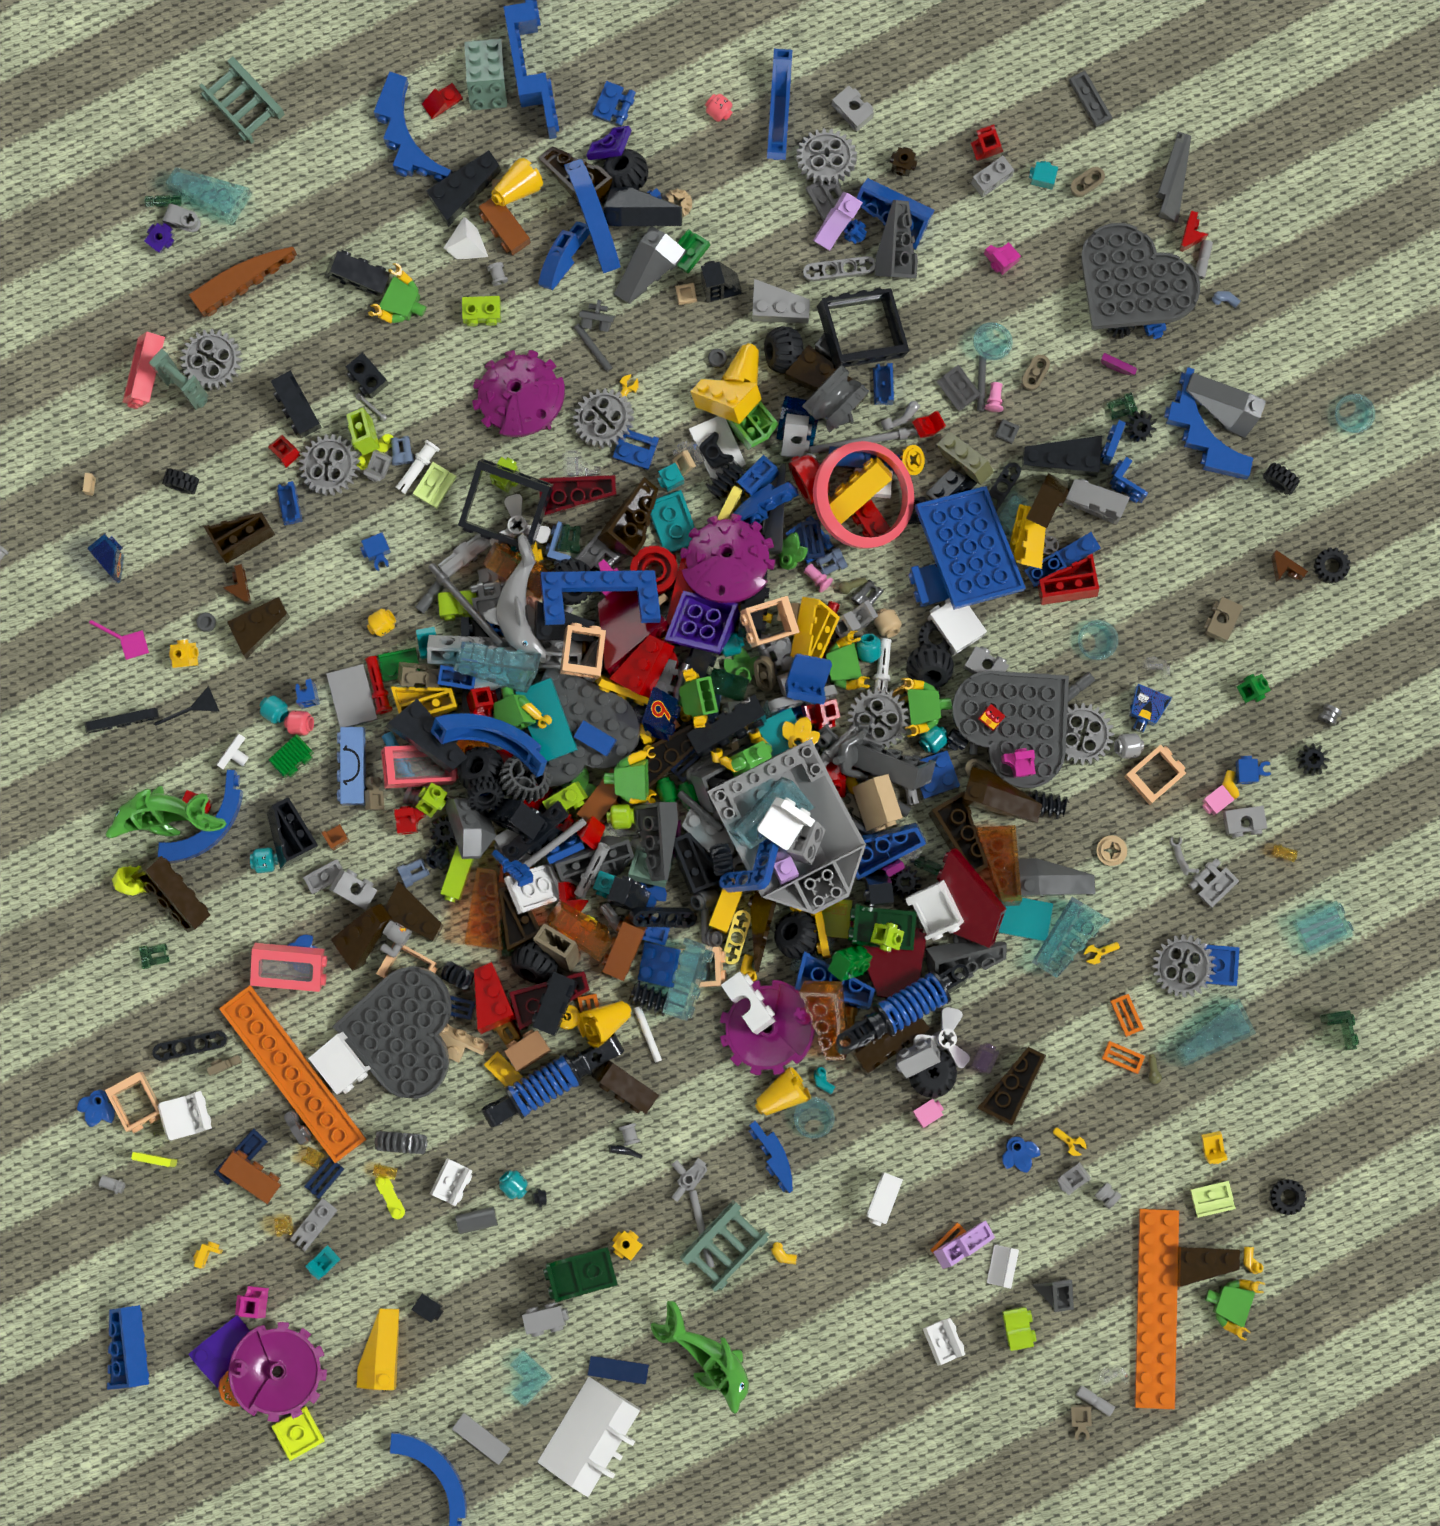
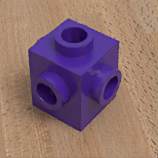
M166 223L152 224L147 231L149 235L144 242L157 252L162 253L165 248L169 249L175 240L172 238L175 234L172 233L173 229ZM160 233H161L162 236H163L161 240L159 239V234H160Z

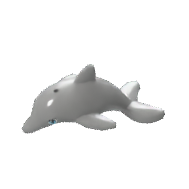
M522 533L518 537L522 560L503 586L497 606L484 612L483 617L489 623L499 625L507 642L517 651L533 653L538 657L545 658L546 652L534 636L527 618L526 588L530 572L536 560L527 536H524Z

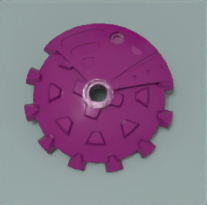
M511 350L505 352V358L496 363L490 360L484 367L487 371L482 379L476 378L473 385L474 389H478V399L472 400L475 411L481 409L485 416L480 421L487 428L491 424L500 428L498 434L506 437H524L539 432L542 429L550 430L552 428V421L561 410L565 397L563 377L556 378L553 369L557 366L551 359L545 363L537 358L538 353L536 351L528 350L527 355H516L515 351ZM516 388H520L519 391L513 392Z
M731 514L730 519L718 520L717 516H712L707 519L708 525L700 530L696 528L691 530L688 536L692 540L688 548L682 547L681 558H686L687 569H683L682 572L685 581L694 592L713 602L735 603L754 596L766 585L768 581L764 579L767 569L774 570L775 559H769L768 550L774 548L771 537L764 539L759 532L762 526L758 522L753 521L750 525L741 521L742 516L739 514ZM726 553L732 554L730 557H723Z
M772 980V986H760V981H754L752 987L755 991L758 989L764 997L763 1003L765 1006L769 1005L775 1013L772 1031L765 1033L764 1029L759 1034L751 1031L742 1017L750 1010L751 1002L749 998H744L734 1003L729 1013L722 1012L720 1023H726V1035L720 1036L723 1047L729 1045L734 1053L730 1058L731 1061L737 1066L741 1062L750 1066L751 1074L761 1076L762 1070H773L774 1075H779L785 1072L783 1066L792 1061L796 1064L800 1063L809 1052L815 1034L814 1014L807 999L801 992L795 990L793 986L779 980Z
M278 1322L277 1328L266 1330L264 1325L252 1329L239 1341L229 1363V1384L238 1404L253 1416H255L257 1411L268 1414L267 1421L279 1422V1415L291 1413L292 1419L302 1415L303 1413L300 1408L308 1401L315 1404L321 1395L315 1392L319 1381H326L327 1369H321L319 1358L325 1356L321 1346L319 1345L314 1348L308 1340L311 1333L304 1328H301L299 1333L289 1330V1323ZM275 1366L281 1368V1373L277 1377L272 1374Z

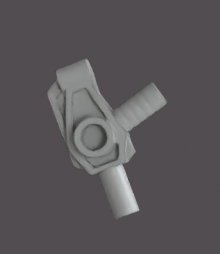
M698 1158L687 1171L678 1160L672 1164L680 1175V1178L677 1180L680 1186L671 1198L678 1202L686 1190H694L707 1172L704 1161Z

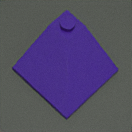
M683 591L665 641L720 654L740 616L738 603L713 602L698 594Z
M236 1315L188 1355L218 1388L221 1377L229 1370L230 1359L235 1347L250 1330L241 1318Z

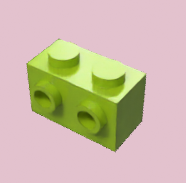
M500 296L462 297L463 323L472 327L478 326V323H486L488 326H495L497 323H501Z
M362 407L347 414L348 429L352 436L351 442L354 449H358L362 455L379 449L380 446L373 419Z
M501 457L497 464L519 472L518 466H516L517 463L511 458L507 457L504 459ZM494 474L489 476L491 483L506 493H509L512 486L516 487L518 485L516 482Z
M579 781L542 803L546 809H549L557 801L561 802L566 810L572 807L577 809L585 804L583 800L588 798Z

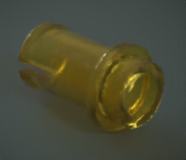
M1279 843L1274 845L1272 855L1276 859L1280 857L1295 862L1298 850L1283 847Z
M381 1163L375 1164L372 1175L376 1176V1178L383 1177L396 1180L398 1168L383 1166Z

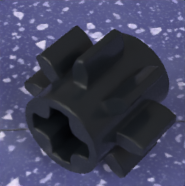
M955 728L947 735V741L949 742L947 746L954 751H957L958 748L963 750L969 742Z
M434 845L426 854L427 864L433 869L439 867L442 870L450 862L448 859L450 854L442 846L437 848Z

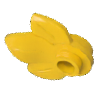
M808 717L800 718L795 725L785 721L782 727V734L788 740L789 748L797 746L794 743L796 740L803 743L812 739L815 745L820 737L819 732L811 731L812 725Z

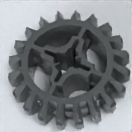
M515 755L505 761L499 773V783L503 785L502 790L508 791L507 796L512 795L513 800L518 798L522 802L525 800L528 804L531 801L536 802L544 797L545 793L549 790L551 780L549 779L550 773L547 772L548 767H545L543 775L536 777Z
M379 1131L376 1133L374 1144L377 1151L424 1154L426 1153L428 1142L427 1136L423 1134Z

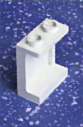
M947 599L944 606L940 607L938 605L930 610L931 614L927 619L929 622L931 620L934 622L949 644V652L954 656L982 638L987 631L970 606L953 610L950 599Z
M944 880L917 891L905 899L908 906L913 905L927 934L924 937L925 940L932 938L935 941L943 937V933L947 931L950 934L956 932L964 922Z
M344 1032L335 1035L308 1058L337 1095L342 1092L346 1094L354 1088L352 1084L357 1080L358 1082L364 1080L368 1076L366 1072L371 1069L369 1065L366 1067L345 1042L348 1037Z

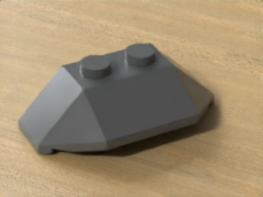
M445 797L444 800L447 802L444 806L461 858H481L496 837L492 822L487 817L489 813L485 809H483V812H479V809L477 811L470 806L467 797Z
M616 836L601 837L600 842L607 844L610 850L599 871L614 876L620 875L630 859L634 857L629 839ZM583 843L585 849L556 861L555 865L560 880L579 885L581 881L580 876L582 873H585L597 848L593 850L586 843Z

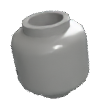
M1121 734L1114 742V750L1123 759L1138 758L1141 751L1144 750V742L1137 734Z

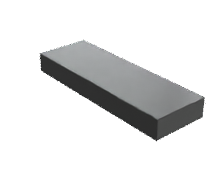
M463 1413L452 1428V1430L498 1465L511 1449L466 1413Z

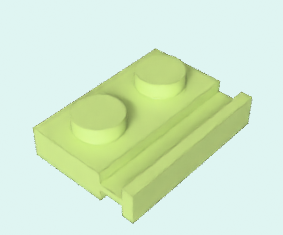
M432 462L413 495L437 509L457 476Z
M1229 1181L1190 1190L1197 1218L1236 1209Z

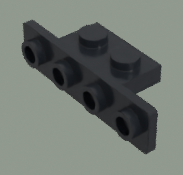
M952 467L926 494L931 500L971 490L977 482L967 474L964 476Z
M559 801L555 802L540 816L545 820V823L534 840L518 835L502 849V853L509 859V862L519 860L526 853L534 855L563 833L558 825L569 816V813Z

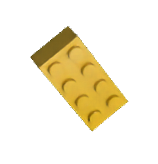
M878 457L868 459L863 464L864 467L860 472L856 470L849 476V481L846 484L841 483L831 497L828 495L832 513L840 524L846 521L892 480V472Z

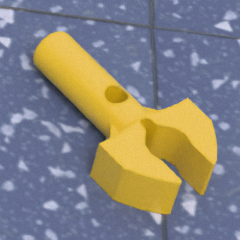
M631 374L622 377L620 380L623 388L621 390L622 397L627 396L630 392L636 393L639 389L638 379L635 380L632 386L627 387Z
M1118 942L1098 949L1093 944L1085 949L1083 955L1089 952L1097 953L1094 959L1086 961L1095 965L1101 962L1100 958L1102 955L1118 950L1120 946Z
M1058 1127L1053 1130V1134L1068 1145V1153L1072 1156L1082 1155L1075 1150L1073 1144H1080L1081 1147L1087 1149L1084 1139L1080 1136L1077 1139H1072Z

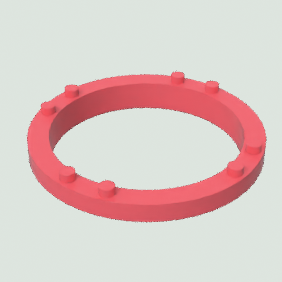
M858 441L835 449L824 459L815 476L813 500L816 513L822 525L835 539L850 547L869 549L891 542L905 529L913 512L914 488L907 468L897 455L880 444ZM865 452L878 456L893 469L899 480L902 491V505L899 516L894 525L878 537H861L849 532L837 521L828 501L830 475L836 464L850 453Z

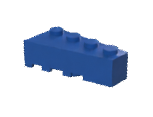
M917 823L862 836L866 846L856 878L859 880L924 846L926 840Z

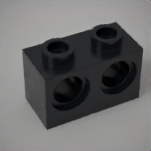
M363 352L345 366L348 371L346 375L353 383L357 381L360 385L358 389L365 397L369 395L372 399L389 385L387 379ZM362 366L364 367V371L362 373H356V368ZM371 380L377 381L374 387H368V382Z

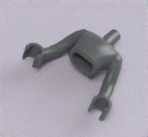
M863 722L859 724L858 734L841 742L838 756L833 758V763L839 766L842 774L857 778L858 782L861 783L868 781L870 772L852 770V766L858 761V749L855 744L862 741L866 735L871 734L868 730L871 723Z

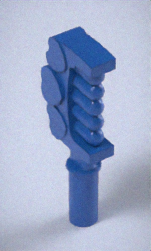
M498 850L493 851L492 856L503 866L502 872L509 873L517 880L519 887L533 883L534 875L526 864H522L518 860L509 862V859L504 857Z

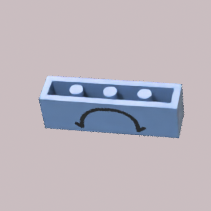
M340 727V732H337V743L340 744V751H337V762L340 763V770L337 771V781L340 782V789L337 790V800L340 801L342 806L365 805V728Z

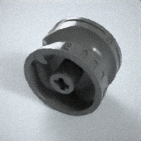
M840 365L802 405L816 420L819 418L827 419L826 428L829 433L869 392L859 381H847L849 372L843 365Z

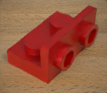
M872 500L866 502L851 516L857 526L860 525L864 530L862 531L864 537H878L890 529Z

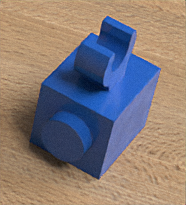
M383 532L361 541L363 546L360 549L364 558L368 557L370 561L375 560L374 567L377 571H380L378 567L380 562H384L386 567H389V562L385 555L390 554L391 551Z
M1241 756L1236 761L1237 784H1256L1259 782V775L1263 777L1270 776L1271 772L1263 771V767L1269 766L1270 762H1262L1258 767V759H1252V756Z

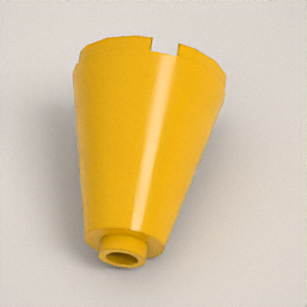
M525 158L516 160L491 192V198L496 205L505 206L541 189L543 186L542 177L537 168L533 169L530 166L532 163Z
M750 343L742 345L721 380L758 384L759 350L756 346Z
M623 1001L582 1011L578 1014L580 1017L577 1018V1027L581 1036H586L589 1040L587 1043L594 1048L602 1046L631 1017L630 1006Z
M793 1067L786 1068L785 1072L780 1074L756 1099L757 1104L755 1106L760 1114L764 1113L767 1116L811 1099L808 1088H804L803 1079Z

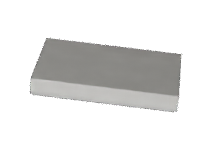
M364 664L326 674L340 727H352L378 720Z

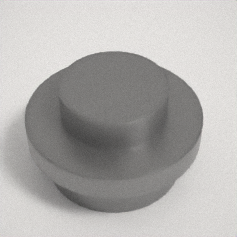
M710 929L706 932L705 942L708 947H718L722 944L723 937L719 931Z

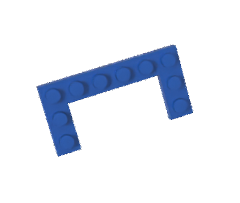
M655 570L540 573L545 625L565 624L562 592L637 591L641 623H660L661 621Z

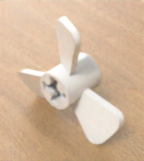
M514 494L505 499L504 503L511 518L508 521V529L499 532L513 538H518L522 533L524 536L529 535L531 525H528L521 516L523 499L520 494ZM518 522H521V527L523 528L521 531L518 528L513 529ZM540 526L536 541L541 544L547 542L551 533L550 528ZM491 538L489 540L498 553H503L507 547L499 544L496 539Z
M943 1008L941 1010V1031L934 1033L932 1036L919 1034L913 1039V1045H915L918 1041L931 1037L938 1050H948L957 1068H964L970 1061L969 1055L955 1045L957 1036L954 1029L963 1016L962 1012L958 1009ZM945 1037V1039H947V1042L943 1045L941 1041L944 1040Z

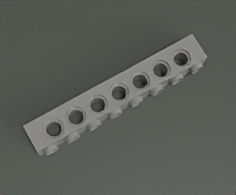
M429 635L427 663L560 669L564 640L537 639L546 652V657L541 658L533 653L517 651L510 646L506 638H502L505 644L502 647H498L490 637ZM571 641L568 663L580 665L582 662V641Z

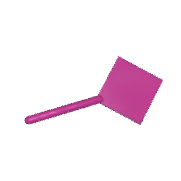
M92 620L89 621L90 624L120 639L126 660L149 653L143 630L121 636Z

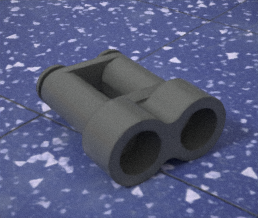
M868 580L861 590L851 597V600L858 606L869 600L873 607L874 602L884 591L880 587H876L873 581ZM873 588L875 591L869 598L865 595Z

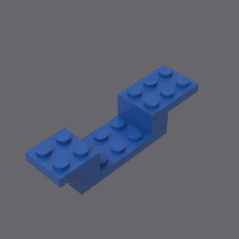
M525 0L526 3L503 6L521 108L543 104L549 139L557 138L556 132H559L551 79L546 78V73L527 76L520 35L537 33V26H541L537 0Z

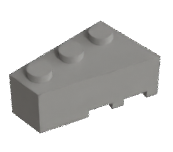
M754 279L752 321L809 324L810 299Z
M1079 478V480L1074 479L1064 503L1117 525L1130 497L1090 484L1087 480Z
M689 809L682 824V829L686 833L690 832L709 855L711 846L727 843L733 856L736 848L726 828L724 827L721 832H718L694 810Z

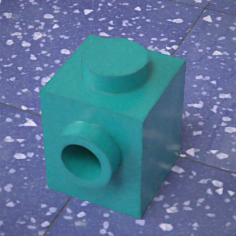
M1046 161L1036 162L1035 168L1031 167L1029 178L1032 179L1031 185L1052 190L1058 167Z
M676 463L658 471L659 478L657 480L661 488L665 487L667 492L684 484V478Z

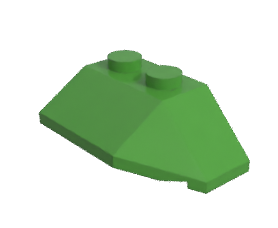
M761 401L740 424L727 420L730 428L747 450L767 440L778 425L776 419Z

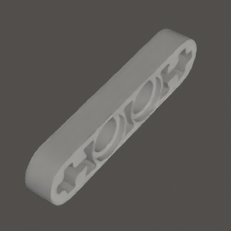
M870 256L810 263L805 266L803 276L809 282L869 275L875 271V260ZM866 261L873 265L870 266L869 270H866V267H860V271H857L856 262H859V266L865 265ZM845 264H852L854 270L847 273L843 267ZM833 266L836 272L833 275H828L825 272V268ZM819 267H822L823 276H820V272L814 273V277L807 274L810 268L813 271H819Z
M835 685L824 687L826 699L838 694ZM785 696L771 700L767 704L770 712L773 713L806 705L809 702L792 700Z

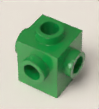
M1251 674L1243 679L1244 682L1236 686L1245 703L1253 700L1257 703L1266 698L1265 694L1271 691L1268 681L1262 674L1258 676Z

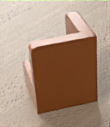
M340 824L327 832H322V835L333 851L350 842Z

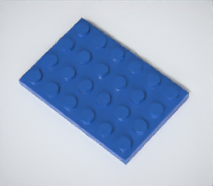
M987 486L916 504L917 515L953 610L1025 590L1026 587Z

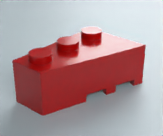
M1093 553L1079 562L1072 563L1067 568L1060 569L1040 579L1038 591L1041 605L1098 597L1099 583Z
M649 634L609 679L641 696L650 698L675 646Z
M490 962L474 969L477 1030L480 1034H483L515 1020L516 1017L493 963Z

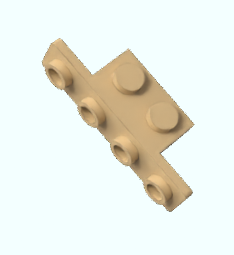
M449 1024L439 1034L447 1046L449 1059L458 1063L461 1061L466 1048L483 1055L489 1046V1043L483 1039L471 1036L464 1030L456 1029Z

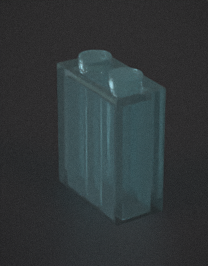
M1337 900L1292 920L1308 956L1354 936L1352 933L1354 931L1350 921H1346L1344 907L1341 903L1338 904Z

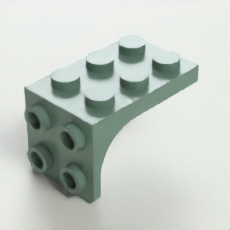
M490 39L464 42L466 82L470 109L483 110L507 107L502 40Z

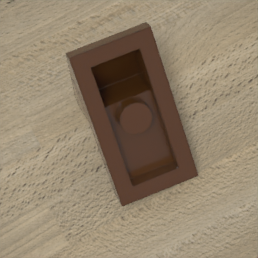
M1277 550L1271 556L1276 582L1285 571L1288 572L1287 575L1294 580L1299 579L1300 581L1308 572Z
M242 564L235 565V571L232 572L234 583L238 584L223 588L226 592L249 605L251 604L245 569Z

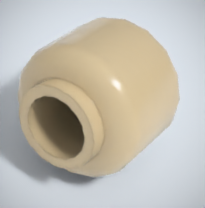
M885 608L877 612L878 617L874 619V625L879 634L884 637L887 636V638L897 635L900 632L902 622L896 612Z

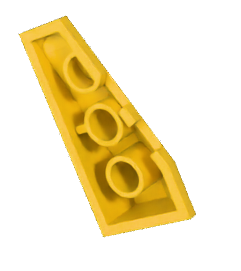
M379 1309L358 1365L357 1388L372 1390L396 1389L399 1309Z

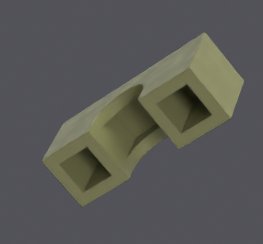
M949 432L937 443L942 456L955 466L957 464L961 465L967 475L979 485L994 473L986 458L952 432Z

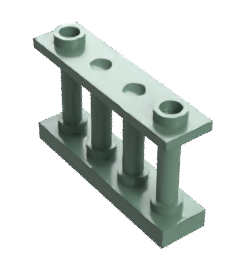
M232 56L227 61L230 66L229 71L209 89L201 83L199 85L202 90L200 94L207 102L211 100L239 130L238 135L243 141L248 140L252 144L254 140L250 135L271 116L281 119L285 114L274 99ZM239 76L242 79L241 85L223 101L219 102L214 94L233 77ZM251 89L255 93L254 97L232 116L226 107L244 91ZM263 102L267 106L265 108L266 111L245 129L238 121L258 103L261 104Z
M161 348L149 364L163 383L167 386L170 384L177 385L195 410L199 407L202 408L208 401V394L194 375L187 379L181 374L168 353Z
M734 1200L680 1256L685 1264L688 1265L690 1262L696 1264L714 1282L710 1287L715 1292L718 1289L722 1290L728 1283L726 1280L758 1246L762 1247L768 1241L767 1237L770 1235L765 1230L759 1233L740 1215V1205ZM730 1220H735L754 1238L747 1248L726 1229V1224ZM717 1234H721L741 1253L733 1262L713 1243L712 1239ZM703 1248L711 1251L727 1267L720 1276L699 1257V1253Z

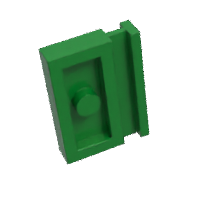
M688 229L678 242L686 250V253L676 267L689 274L711 246L710 242Z
M416 647L378 655L384 683L397 680L399 662L419 663Z

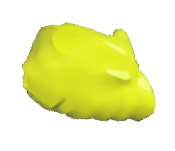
M141 866L118 868L112 878L115 890L132 896L143 892L147 893L143 889L145 885L139 879L135 881L131 877Z

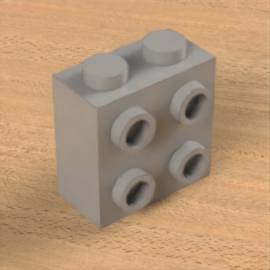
M555 1302L546 1304L545 1309L539 1310L538 1306L528 1308L526 1313L522 1315L526 1335L531 1334V1337L543 1335L544 1330L550 1329L551 1333L562 1330L569 1319L567 1308H563L562 1304L558 1305Z

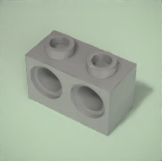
M1001 156L973 176L971 184L983 198L1013 176L1014 169L1006 158Z
M816 820L811 827L804 825L786 852L795 861L812 865L826 830Z

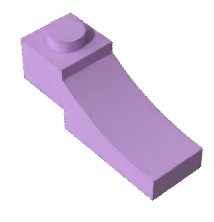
M843 192L835 207L831 208L813 241L830 251L844 228L855 217L863 202L849 193Z
M761 833L756 834V837L760 843L761 839L765 836ZM779 846L773 870L780 885H783L798 878L799 873L791 856L786 852L787 850Z
M983 1221L957 1238L945 1243L933 1253L942 1269L952 1267L964 1257L970 1256L993 1240L995 1236L987 1222Z

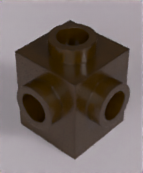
M898 147L897 152L892 153L889 162L892 163L891 171L897 175L909 177L911 170L915 171L918 160H915L916 153L910 148Z

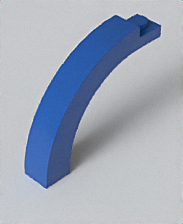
M774 48L767 159L786 160L793 52L791 49Z
M582 159L565 164L566 173L582 210L603 274L621 268L606 218L586 166Z
M449 714L434 719L431 733L441 744L457 740H476L490 743L515 755L536 777L543 775L547 760L539 753L542 746L517 727L492 717L477 714Z
M227 770L223 802L215 816L224 819L227 823L226 826L211 832L202 830L193 837L178 842H159L158 857L162 856L170 863L186 861L210 850L227 834L236 820L243 797V791L236 789L240 785V775H237L235 770Z
M392 1432L390 1454L409 1456L430 1468L442 1483L448 1498L449 1526H462V1521H459V1518L467 1517L466 1496L454 1466L441 1451L425 1440L405 1433Z

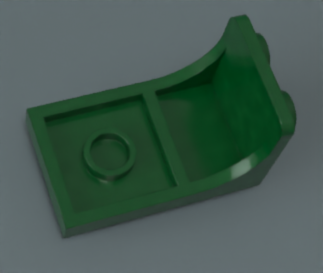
M855 904L854 908L850 910L849 921H853V927L849 928L848 940L854 946L880 948V945L870 942L875 923L886 925L888 922L898 925L897 929L904 931L899 950L913 951L917 912L872 908Z
M608 1247L547 1263L546 1268L543 1269L546 1281L550 1280L551 1287L548 1288L551 1300L555 1299V1303L618 1285Z

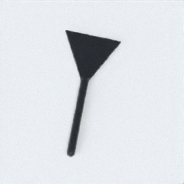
M209 686L191 707L155 722L154 725L162 724L191 710L219 711Z

